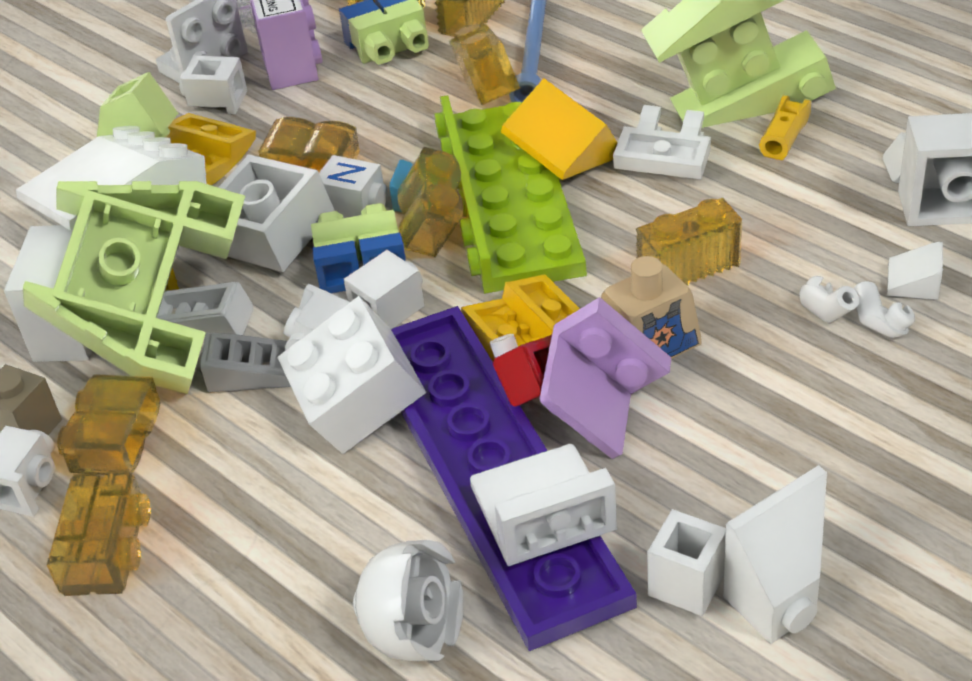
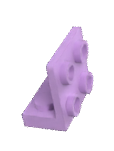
M599 297L554 325L540 402L552 414L558 416L581 434L589 443L595 445L611 459H614L623 453L631 394L670 373L671 357Z

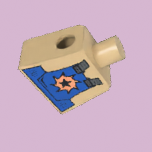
M642 256L635 259L631 263V277L607 287L601 294V299L661 348L671 359L702 345L693 293L659 259L651 256Z

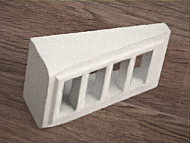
M239 282L170 290L164 293L157 318L206 333L243 335L253 312V304ZM173 308H177L175 314H171Z

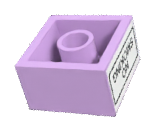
M250 0L260 49L271 89L275 90L319 80L316 64L323 63L318 40L315 39L314 29H316L313 10L308 0Z

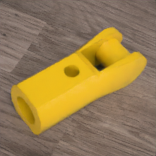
M783 95L781 97L776 112L759 143L760 151L764 157L783 160L787 157L798 134L809 120L812 106L811 100L805 99L803 103L790 101L789 96Z

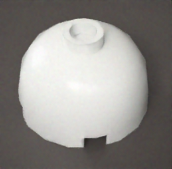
M416 540L391 545L372 557L361 573L353 598L354 612L368 642L389 658L407 661H439L445 657L440 654L443 643L445 642L447 646H454L458 639L463 618L461 580H450L446 564H452L455 561L451 553L440 542Z

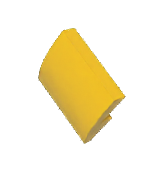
M187 113L172 121L168 127L170 133L166 136V138H170L172 144H186L188 150L204 156L206 184L213 185L243 158L256 139V130Z
M544 274L505 282L501 299L461 307V312L493 361L495 356L490 346V341L507 334H514L517 345L520 346L550 336L556 323L580 308Z

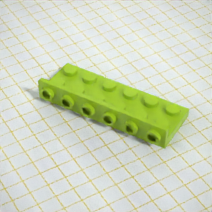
M440 96L442 112L434 113L436 131L441 143L443 161L447 167L450 190H454L453 198L457 218L466 217L460 219L464 246H473L467 248L471 276L480 275L484 294L503 291L505 282L544 274L553 282L587 276L586 260L559 178L501 133L502 125L522 102H511L504 106L486 109H469L462 113L453 114L449 96Z

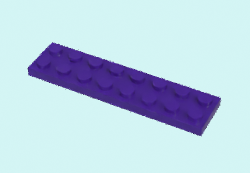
M458 306L392 328L391 331L426 391L424 395L402 410L401 414L528 651L637 608V593L601 536L511 566L507 565L471 488L470 478L472 475L548 450L520 405L515 407L510 404L491 358Z

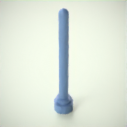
M531 0L521 73L516 75L511 82L509 93L511 102H523L541 82L537 72L547 0Z

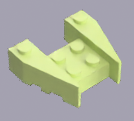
M682 0L670 12L665 8L641 30L659 63L676 54L679 57L691 88L670 97V100L682 122L686 110L704 112V120L701 127L703 128L775 113L783 95L789 96L790 101L803 103L805 99L812 101L836 89L827 58L807 30L774 47L772 46L761 12L784 0Z
M58 181L56 187V210L76 215L77 219L54 289L25 281L23 285L24 307L136 380L188 394L206 332L158 319L157 316L178 247L182 246L227 259L245 195L198 181H179L178 185H151V181H132L131 185H98L97 181Z

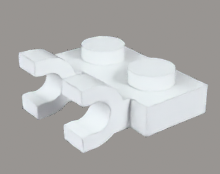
M644 105L637 128L624 126L613 154L614 168L701 180L711 151V137L704 136V132H701L704 112L686 110L681 132L676 133L662 131V127L658 126L661 107Z

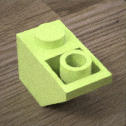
M147 72L118 86L100 106L97 137L113 135V128L121 126L140 127V132H154L155 137H166L170 133L169 125L179 113L151 73Z

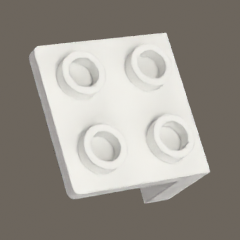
M195 0L168 15L166 23L173 47L167 53L156 58L160 73L179 83L181 73L186 70L193 56L241 57L246 54L248 50L236 0Z
M567 444L472 475L470 478L471 488L508 566L617 530L614 481L606 468L589 473L573 444Z

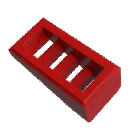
M552 335L520 345L493 360L495 371L512 406L516 407L540 397Z

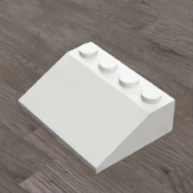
M138 126L113 128V135L98 136L16 189L17 199L65 228L73 230L77 216L56 210V187L58 181H97L98 185H131L132 181H151V185H178L179 181H198L206 184L205 158L201 154L188 150L186 144H172L170 138L155 137L154 132H140V127Z

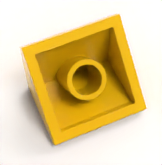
M545 78L541 80L506 120L501 129L502 134L561 180L612 161L618 143L607 124Z

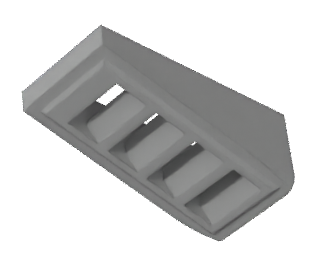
M206 333L200 366L207 391L219 392L291 387L277 358L286 351L285 345L287 341L229 333ZM263 362H270L269 366L262 365Z

